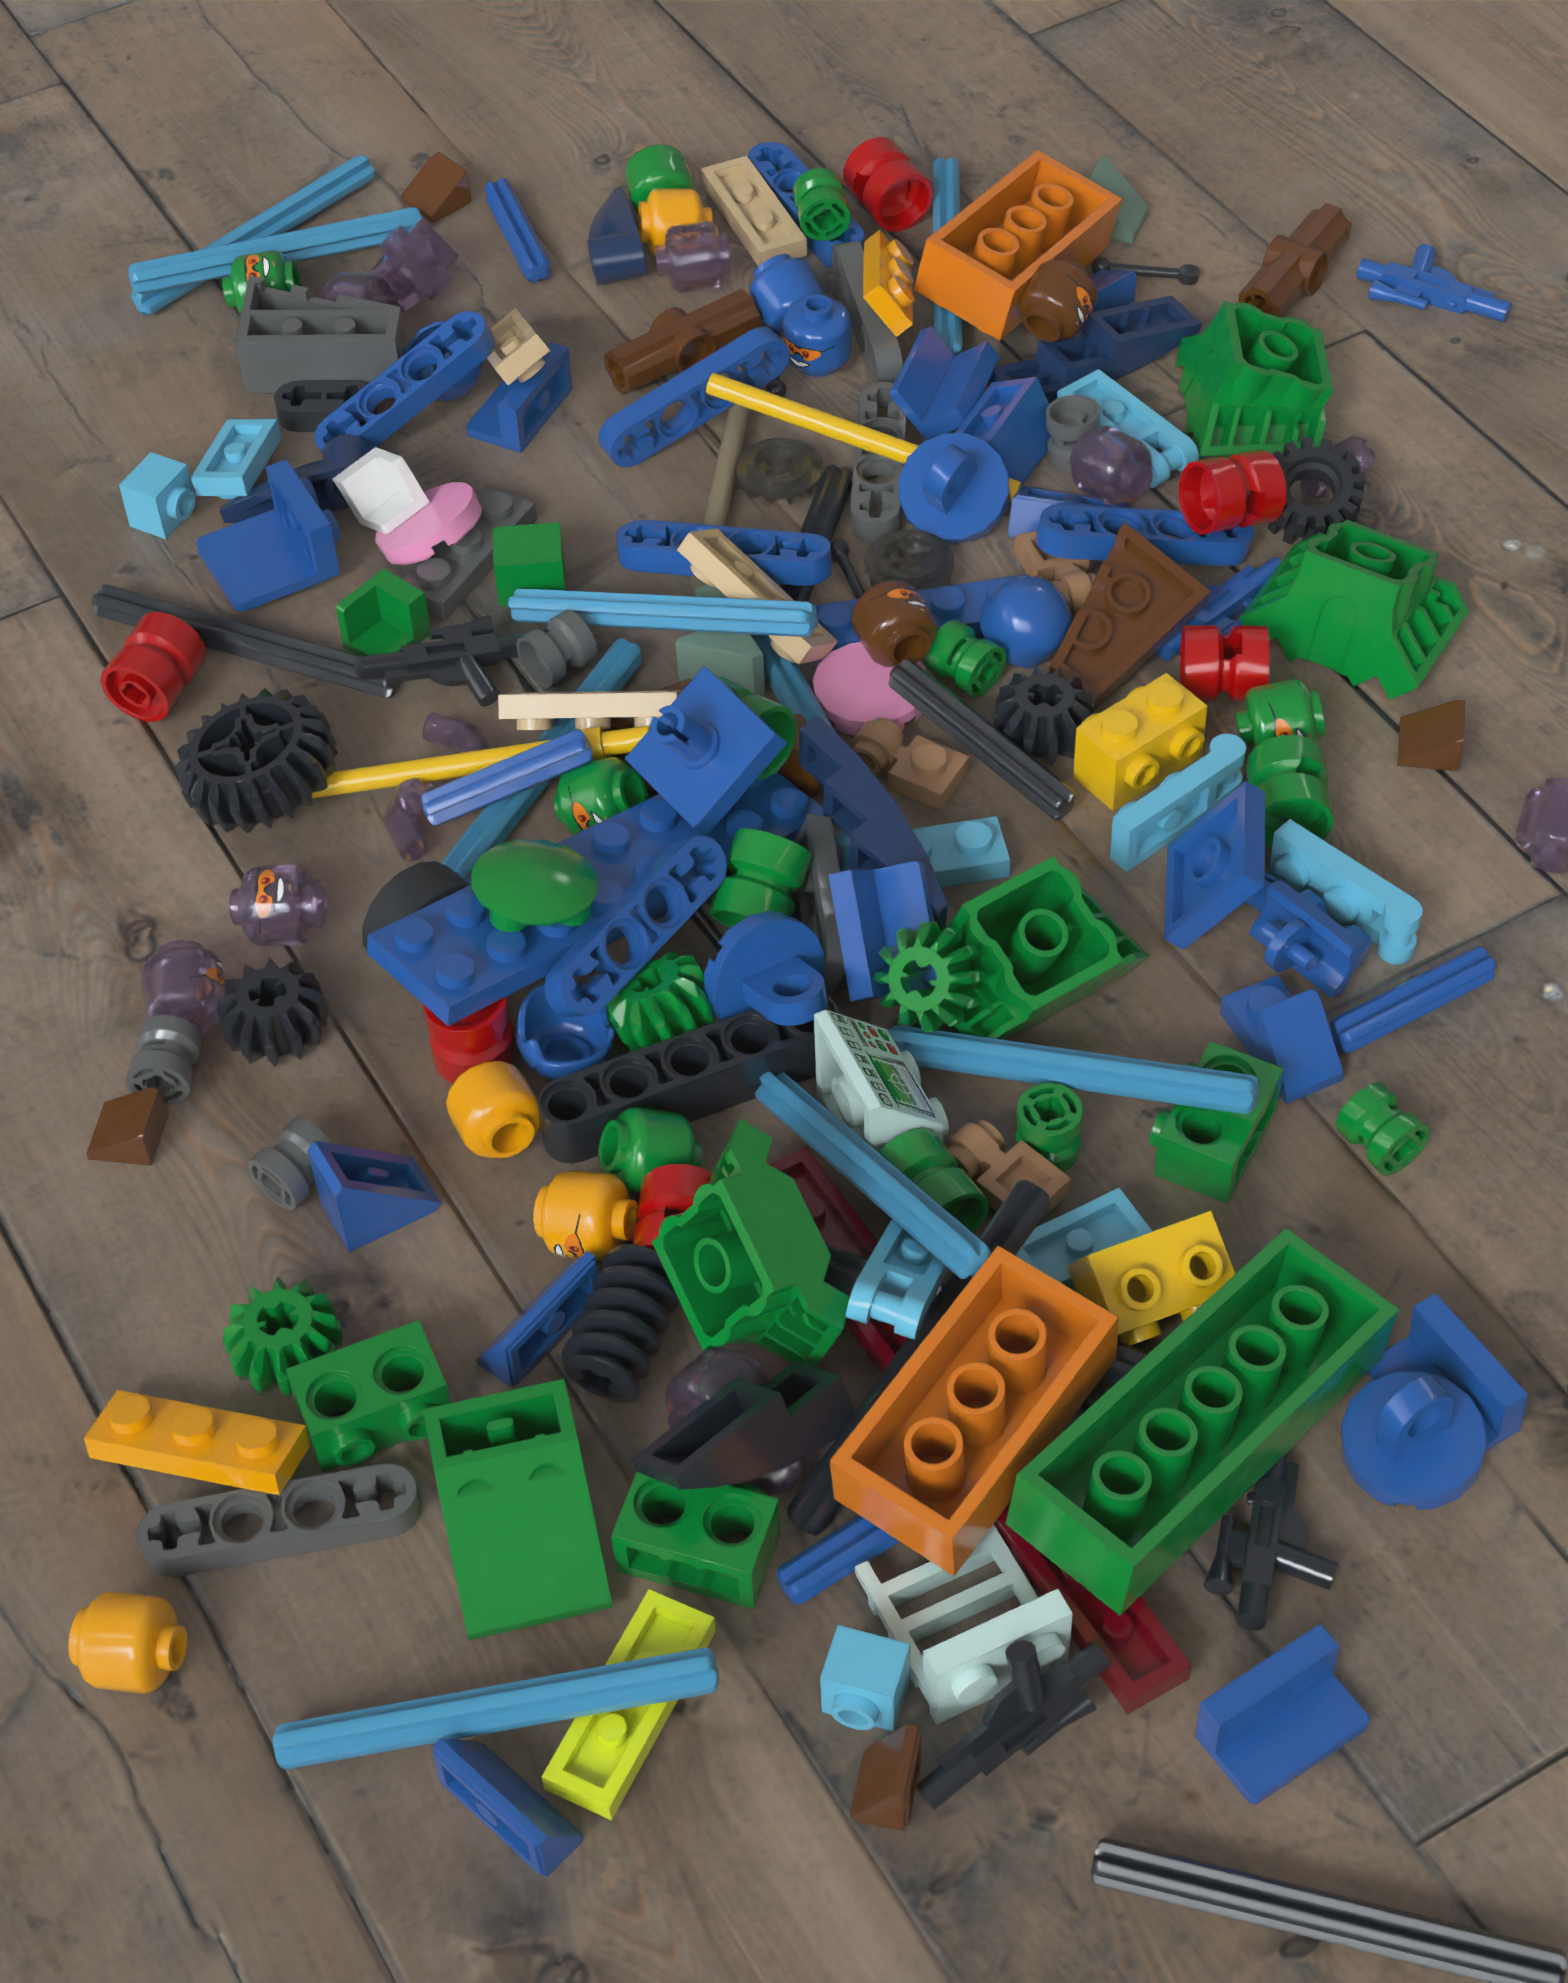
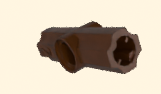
M1325 203L1322 208L1312 210L1289 237L1277 235L1265 253L1261 269L1239 293L1238 303L1253 305L1264 313L1282 318L1301 294L1313 296L1325 278L1329 262L1350 239L1352 223L1345 218L1342 209Z
M742 288L688 314L681 308L673 307L666 309L656 317L648 333L605 353V369L612 380L613 386L622 395H625L677 369L682 373L748 331L761 327L760 314L753 304L752 297Z

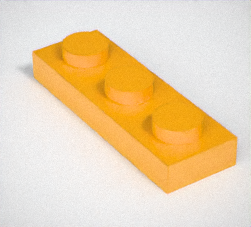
M878 230L864 241L863 298L897 337L913 325V302L915 299L912 294V284L914 279L910 266L914 262L907 249L899 240L894 239L890 242L882 231Z
M122 1390L115 1392L84 1437L89 1458L279 1496L311 1446L306 1425Z

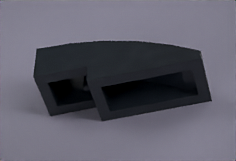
M794 1361L763 1386L735 1377L632 1458L631 1462L636 1472L680 1490L715 1488L753 1480L788 1467L825 1447L838 1437L855 1412L841 1376Z

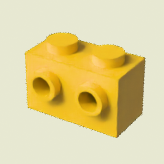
M1165 673L1146 686L1135 688L1126 698L1101 713L1090 715L1080 726L1076 727L1073 778L1109 809L1115 811L1163 781L1170 774L1179 771L1202 756L1207 705L1168 673Z
M1211 1211L1089 1254L1067 1264L1076 1292L1119 1317L1118 1336L1120 1342L1129 1346L1162 1334L1157 1320L1180 1313L1184 1322L1235 1275Z

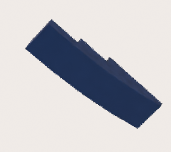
M1172 295L1091 312L1084 323L1083 331L1078 332L1075 337L1054 342L1040 340L1035 359L995 367L987 387L992 382L1037 377L1050 404L1057 399L1059 390L1097 369L1116 381L1155 361L1179 346L1183 337L1198 334L1202 323Z
M817 715L800 728L799 765L824 786L823 815L831 817L832 823L850 838L848 867L851 870H874L911 861L923 862L934 921L938 923L942 931L946 927L948 903L926 851L895 800L860 756Z

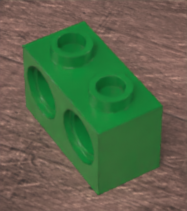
M1210 1041L1198 1064L1189 1061L1186 1066L1255 1076L1259 1080V1098L1256 1108L1248 1114L1175 1104L1172 1111L1163 1108L1152 1127L1149 1145L1157 1148L1154 1176L1228 1204L1278 1110L1284 1068Z
M419 1320L286 1369L297 1410L303 1425H306L309 1441L321 1472L338 1466L359 1464L368 1459L373 1453L407 1440L418 1441L427 1438L422 1409L451 1403L447 1384ZM406 1386H416L409 1391L396 1392ZM339 1411H349L348 1413L339 1417H330L332 1414Z
M636 1472L611 1535L616 1572L755 1609L781 1537L779 1499L768 1496L761 1489L744 1483L715 1488L680 1490ZM665 1515L679 1518L665 1525L652 1522L654 1519ZM730 1534H742L748 1537L739 1543H725L720 1540Z

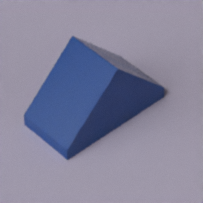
M314 1141L307 1150L321 1206L349 1252L435 1212L441 1204L440 1199L413 1157Z

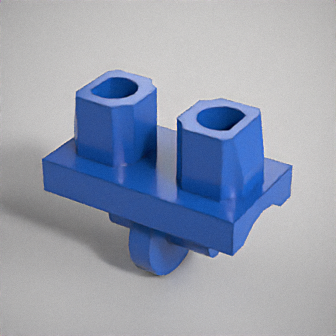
M1283 880L1269 884L1266 891L1265 907L1249 932L1251 936L1267 947L1264 956L1265 963L1276 972H1283L1292 967L1331 999L1343 994L1353 970L1364 962L1372 944L1371 936L1357 925L1342 927L1327 915L1328 911L1325 901L1310 889L1298 893Z

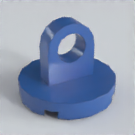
M943 433L924 441L908 456L899 476L898 498L909 524L924 538L942 545H958L957 542L975 541L986 536L1001 521L1010 501L1009 476L1000 454L985 440L967 433Z
M770 910L747 916L725 933L718 942L723 947L717 954L716 960L713 961L710 958L704 973V992L712 1005L713 1015L720 1020L755 1009L773 1023L792 1026L813 1021L815 1013L824 1011L828 1007L826 986L823 978L824 951L819 939L802 922L782 912Z
M1423 1371L1392 1372L1368 1382L1350 1400L1341 1424L1343 1462L1355 1483L1377 1501L1396 1507L1397 1502L1403 1505H1415V1510L1435 1509L1459 1499L1478 1479L1487 1447L1484 1418L1472 1398L1450 1380Z

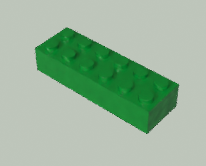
M1285 1228L1016 1475L1006 1525L1120 1616L1382 1360L1400 1309Z

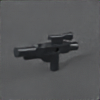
M486 615L460 625L429 629V639H442L440 641L401 646L400 651L356 657L355 671L359 680L384 677L386 684L429 678L444 686L467 685L480 706L486 707L498 699L500 692L483 667L498 665L499 660L518 658L516 643L523 634L496 637L492 618L490 615Z
M1290 1450L1256 1482L1255 1492H1248L1246 1502L1248 1505H1253L1249 1532L1234 1530L1236 1519L1233 1516L1224 1515L1221 1517L1216 1555L1203 1584L1204 1588L1212 1594L1228 1595L1233 1591L1231 1567L1243 1569L1236 1623L1247 1630L1257 1631L1266 1626L1274 1570L1330 1591L1339 1567V1562L1307 1551V1527L1303 1519L1293 1510L1300 1464L1289 1462Z
M1027 1640L1011 1643L1005 1651L1011 1682L1002 1688L989 1702L982 1722L936 1760L940 1766L915 1785L917 1791L929 1807L935 1811L981 1772L985 1776L989 1775L1019 1749L1026 1756L1031 1755L1062 1728L1096 1711L1095 1704L1083 1688L1111 1666L1104 1652L1091 1641L1066 1663L1062 1664L1058 1660L1041 1674L1035 1645Z

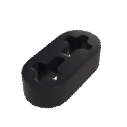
M299 380L284 384L274 395L278 422L288 431L315 432L318 425L328 415L368 383L359 380ZM377 406L375 407L373 414H378ZM364 419L360 422L361 426L366 424Z

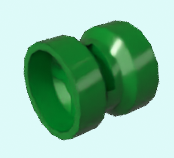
M813 168L804 172L796 180L793 187V197L798 209L801 229L805 235L818 241H827L839 237L847 230L850 223V210L845 199V190L841 178L833 170L827 168Z
M956 619L946 622L938 629L929 652L925 656V666L929 671L940 678H953L957 688L973 698H979L992 689L1000 678L1006 664V652L1003 647L986 638L982 640L977 639L971 627Z
M1381 1082L1369 1084L1353 1095L1342 1107L1335 1123L1337 1131L1350 1144L1363 1145L1366 1149L1368 1162L1380 1174L1386 1176L1395 1174L1410 1164L1424 1149L1431 1133L1429 1126L1415 1113H1404L1399 1109L1398 1096Z
M1036 1084L1027 1089L1020 1096L1016 1108L1017 1131L1015 1145L1022 1140L1062 1172L1072 1168L1079 1158L1081 1149L1080 1131L1083 1122L1081 1099L1073 1090L1061 1084Z

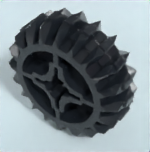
M265 688L254 698H248L242 693L239 701L227 706L221 703V710L213 716H201L202 727L186 732L188 743L177 749L180 761L174 767L178 775L177 780L183 789L181 791L189 807L194 808L200 818L204 819L209 826L220 825L226 833L240 826L248 834L259 823H264L271 829L275 819L284 815L293 819L294 809L300 805H313L312 793L327 789L326 777L337 770L334 759L338 751L335 746L336 740L325 715L322 712L320 713L317 706L310 703L305 695L293 697L287 689H284L273 696Z

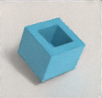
M150 452L119 484L129 526L163 539H167L182 521L188 519L197 506L187 464Z
M837 1625L820 1676L822 1712L832 1715L839 1723L853 1729L870 1730L873 1727H878L894 1732L910 1681V1644Z

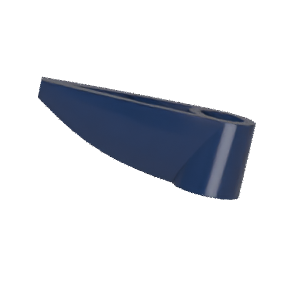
M622 186L612 191L598 210L591 224L587 246L597 286L647 275L639 232Z
M351 434L339 435L332 438L325 445L322 452L323 459L299 466L293 470L299 479L307 477L310 480L318 499L319 508L322 511L326 509L337 511L350 508L334 483L333 478L371 451L367 442L358 436ZM266 480L253 487L247 496H237L221 506L219 511L224 523H238L273 510L274 505L269 481Z

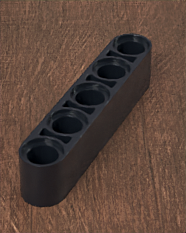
M827 995L828 1007L826 1010L839 1014L836 1003ZM750 1009L555 1079L546 1084L540 1091L537 1100L545 1151L551 1158L562 1163L573 1164L599 1156V1143L606 1124L611 1120H616L627 1108L641 1107L679 1113L690 1123L756 1099L755 1092L762 1085L759 1078L769 1071L774 1076L784 1072L796 1083L816 1077L814 1020L800 1025H778L766 1019L755 1009Z

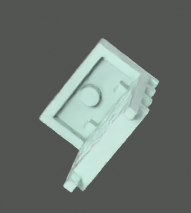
M994 1524L955 1576L930 1561L881 1584L868 1561L855 1566V1575L868 1596V1605L873 1614L880 1617L888 1631V1638L910 1644V1679L915 1688H920L930 1705V1714L936 1725L992 1699L1002 1688L1011 1682L1005 1651L1015 1641L1027 1640L1035 1645L1041 1674L1058 1660L1062 1664L1069 1660L1072 1611L1058 1589L1041 1597L1037 1596ZM993 1561L996 1562L1002 1572L993 1578L904 1619L900 1618L894 1608ZM1014 1596L1021 1603V1606L924 1650L923 1655H921L915 1642Z

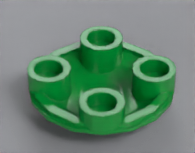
M520 839L498 844L479 857L471 870V889L481 905L490 910V922L499 930L517 932L524 929L527 925L549 926L558 923L567 926H579L586 923L591 917L592 903L598 895V876L589 861L570 847L547 840Z

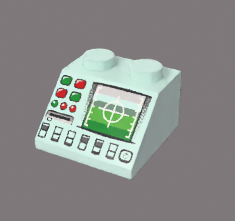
M828 1010L815 1013L817 1097L821 1104L877 1152L893 1138L918 1128L934 1130L943 1142V1136L949 1134L947 1116L939 1100L936 1097L928 1099L921 1088L920 1073L912 1054L908 1050L900 1052L887 1029Z

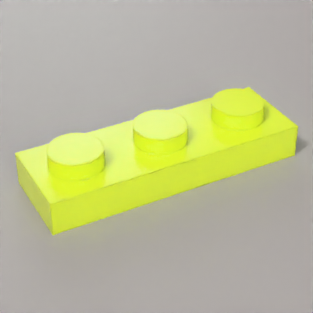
M648 1589L605 1665L707 1648L716 1632L715 1617ZM678 1700L575 1718L541 1776L544 1790L612 1821Z

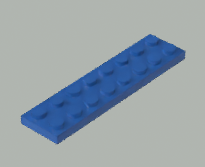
M776 772L767 779L755 780L707 837L714 839L721 846L727 863V856L736 830L741 828L756 829L794 841L808 813L824 816V808ZM658 794L557 843L570 847L585 857L597 873L598 895L592 903L591 917L586 923L579 926H567L561 923L549 926L527 925L524 929L517 932H505L491 924L490 910L481 905L472 891L471 885L368 934L367 954L447 1026H450L545 977L551 967L671 844L678 840L705 835L694 829ZM696 854L691 855L694 861L691 869L684 876L675 878L679 883L686 878L699 876L695 870L700 862ZM727 868L725 877L733 876ZM654 888L649 891L646 898V908L653 920L666 915L667 903L663 894ZM615 928L612 929L607 937L606 945L623 937L624 934Z

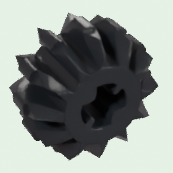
M1036 666L1030 677L1014 673L1009 685L1002 686L999 689V695L996 697L994 726L1033 758H1045L1051 766L1058 755L1074 759L1076 727L1080 726L1086 718L1094 714L1092 693L1085 691L1081 677L1065 679L1061 667L1052 674H1043Z
M270 957L265 968L258 970L244 964L243 979L225 980L224 997L217 1000L218 1019L220 1025L223 1026L222 1032L225 1042L230 1045L232 1051H241L249 1064L267 1056V1059L276 1067L280 1057L287 1054L301 1060L304 1050L303 1045L320 1044L321 1027L327 1025L328 1009L326 1000L322 998L321 985L315 978L314 973H303L296 960L282 968H278V965Z

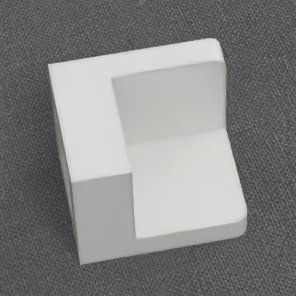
M376 447L333 478L334 483L359 523L383 534L390 533L430 503L405 460L399 455Z

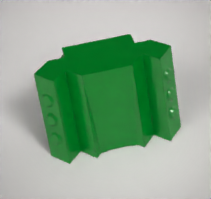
M1224 301L1216 316L1202 334L1181 339L1175 367H1183L1178 391H1182L1187 413V424L1184 434H1194L1192 441L1197 447L1199 457L1223 456L1227 458L1234 454L1256 450H1265L1272 455L1278 450L1282 454L1284 444L1294 441L1297 449H1300L1302 438L1312 437L1313 447H1320L1326 425L1323 407L1333 393L1321 329L1311 327L1306 322L1294 317L1281 318L1264 313L1257 307L1247 303L1234 304Z
M1345 520L1344 522L1330 524L1327 534L1319 532L1294 544L1239 619L1243 626H1267L1269 640L1277 637L1289 662L1301 658L1322 665L1347 676L1353 687L1377 676L1389 700H1392L1419 687L1469 613V609L1454 582L1434 575L1439 553L1353 521Z
M1055 856L964 903L956 916L941 931L942 933L949 927H957L962 930L959 948L968 945H976L980 948L977 957L969 962L971 970L981 969L988 974L984 981L970 984V987L979 995L982 1001L977 1007H962L964 1021L956 1025V1029L961 1034L1006 1040L1015 1032L1026 1031L1090 996L1111 979L1124 977L1151 957L1081 886L1075 874L1059 864Z
M739 1118L712 1172L710 1182L698 1188L694 1195L693 1205L685 1212L669 1216L663 1220L659 1228V1235L652 1241V1244L703 1351L726 1344L755 1343L790 1364L797 1361L816 1368L822 1358L826 1356L829 1348L834 1345L836 1338L843 1331L850 1296L824 1282L831 1254L794 1179L766 1163L773 1137Z

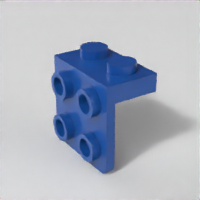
M286 459L266 466L274 505L273 510L201 536L196 541L199 556L233 609L237 611H247L340 575L335 543L341 541V534L336 519L329 509L322 511L319 508L318 499L310 480L307 477L299 479Z

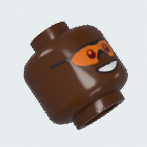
M1049 260L1042 263L1018 300L1019 311L1025 328L1038 339L1047 342L1067 340L1075 337L1097 303V289L1090 278L1088 270L1078 262L1072 260Z
M886 581L873 586L860 597L851 615L852 628L875 663L884 667L898 666L904 659H911L915 663L919 662L929 652L937 634L935 617L916 588L904 581Z

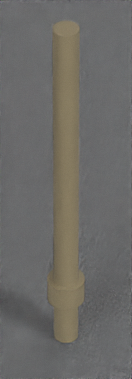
M737 404L728 408L704 516V525L725 526L748 418L749 414L754 411ZM691 576L690 584L694 589L707 585L697 577Z

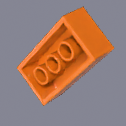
M1037 150L927 238L913 290L932 300L939 307L947 309L972 324L981 332L989 334L1000 341L1022 322L1018 300L1039 265L1049 260H1072L1086 267L1107 249L1123 199Z
M997 1246L831 1458L830 1468L834 1499L955 1576L1011 1501L1016 1475L1061 1434L1117 1358L1119 1317Z

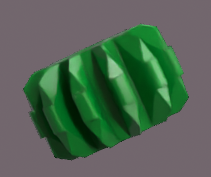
M936 921L922 922L917 931L911 927L901 928L895 933L898 946H884L878 952L890 968L889 970L877 972L872 979L880 984L889 983L891 991L884 995L880 1005L885 1008L901 1005L898 1024L910 1026L919 1020L924 1032L938 1031L943 1022L950 1027L961 1024L964 1021L962 1007H977L982 1001L979 995L970 987V984L984 981L988 974L981 969L971 970L969 963L977 957L980 948L976 945L959 948L962 930L957 927H949L941 933ZM927 966H932L937 975V979L929 981L933 987H928L924 980V974L931 972L930 969L926 968Z
M675 952L666 953L659 960L654 961L651 958L606 1005L613 1027L622 1042L627 1044L632 1052L715 1022L711 1009L712 1005L704 992L705 971L692 955H681L678 957Z
M277 1276L271 1291L263 1293L250 1286L249 1304L230 1305L228 1317L231 1325L223 1328L222 1341L226 1353L231 1356L229 1361L232 1371L238 1376L240 1381L250 1380L252 1387L258 1391L260 1396L277 1384L279 1385L280 1392L289 1399L292 1390L286 1369L336 1351L337 1348L342 1346L343 1330L340 1321L336 1319L334 1304L326 1293L315 1295L314 1288L309 1285L306 1279L291 1290H288L286 1283Z

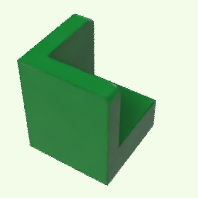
M560 522L495 527L492 530L493 566L498 602L501 607H508L509 597L513 596L518 588L566 591L565 562Z
M384 568L341 600L336 606L343 647L354 654L367 656L400 651L401 646L419 644L429 636L430 623L425 592Z

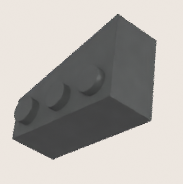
M249 275L235 345L245 393L275 394L282 385L299 380H359L370 383L403 356L402 350L406 347L401 307L341 294L338 295L335 302L311 297L308 287L293 285L291 292L268 288L265 286L264 278Z

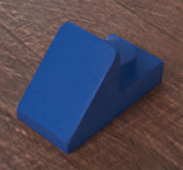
M1278 975L1222 997L1220 1014L1252 1057L1284 1068L1280 1096L1286 1104L1342 1081L1344 1072L1320 996L1315 989H1309L1293 996Z

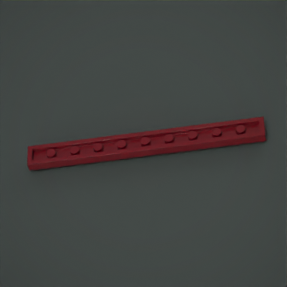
M807 1147L769 1164L794 1179L826 1245L870 1258L878 1242ZM846 1318V1325L880 1372L883 1373L907 1337L895 1334L894 1325L870 1318L868 1324ZM1009 1502L994 1522L996 1529L1016 1561L1042 1596L1056 1589L1059 1590L1073 1613L1071 1637L1078 1647L1082 1650L1092 1641L1107 1656L1111 1666L1099 1676L1127 1715L1190 1679L1192 1664L1141 1596L1119 1616L1006 1525L1010 1507Z

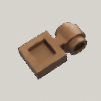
M1037 530L1015 535L1013 553L1026 573L1032 577L1040 576L1050 581L1065 596L1075 618L1093 587L1096 577L1094 573H1088L1090 560L1065 559L1045 553L1035 542Z
M877 718L874 721L864 723L851 740L850 748L860 756L874 775H877L879 772L888 774L889 790L941 811L968 774L970 756L919 735H916L906 748L902 745L904 737L901 729L891 720Z
M979 1120L976 1124H964L945 1142V1146L958 1161V1168L964 1169L970 1178L976 1181V1185L988 1199L989 1206L996 1212L1017 1182L1021 1180H1028L1034 1183L1050 1196V1206L1044 1216L1070 1194L1071 1178L1022 1140L1005 1154L1006 1142L1003 1136L992 1124L985 1120Z

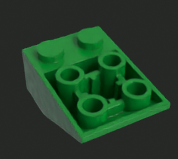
M565 1379L422 1409L468 1641L613 1608Z

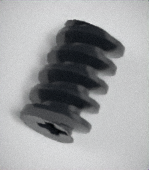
M620 1244L609 1250L603 1260L602 1271L599 1272L592 1284V1292L582 1306V1315L578 1317L572 1328V1337L568 1339L561 1352L562 1363L567 1375L585 1390L610 1401L628 1403L635 1401L639 1397L642 1389L638 1380L644 1379L652 1368L648 1357L655 1356L661 1347L659 1335L664 1334L671 1324L669 1313L674 1312L680 1303L655 1250L635 1244Z

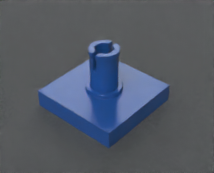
M704 666L671 705L658 710L662 716L659 719L656 716L652 718L650 730L625 757V760L694 829L707 836L784 748L787 742L716 674Z
M1245 781L1167 846L1164 940L1184 950L1242 903L1255 908L1259 913L1262 912L1265 907L1266 891L1269 884L1283 880L1265 872V791Z

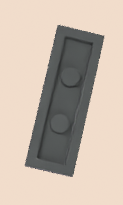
M488 486L478 497L479 503L482 506V513L474 528L454 545L448 546L445 540L432 546L435 554L431 555V558L418 562L403 578L406 582L425 592L429 615L447 620L494 568L492 530L495 527L533 524L537 520L534 502L492 486Z
M808 813L793 842L806 848L812 854V861L804 884L798 887L797 892H793L796 919L817 935L824 951L823 978L827 995L831 997L843 975L846 974L828 876L829 874L840 872L842 848L839 844L835 843L831 817Z

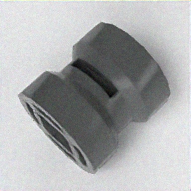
M1069 395L1054 400L1046 408V429L1051 435L1047 441L1048 461L1052 467L1071 473L1091 469L1099 463L1102 458L1101 437L1097 434L1101 426L1100 406L1095 400L1086 396Z
M568 609L549 619L548 626L544 631L534 629L520 637L516 643L517 653L525 670L536 683L545 688H549L563 680L567 669L571 667L581 668L596 659L598 654L597 644L589 627L580 616Z
M160 1014L151 1016L143 1021L136 1042L139 1053L132 1058L126 1077L129 1089L134 1093L147 1088H161L167 1105L180 1103L188 1098L195 1076L191 1066L198 1062L204 1042L202 1032L190 1021L174 1015Z
M301 1117L294 1118L281 1130L279 1144H276L273 1148H262L247 1164L251 1178L262 1193L272 1202L286 1210L296 1209L308 1197L310 1185L315 1180L307 1151L314 1141L334 1144L318 1126Z

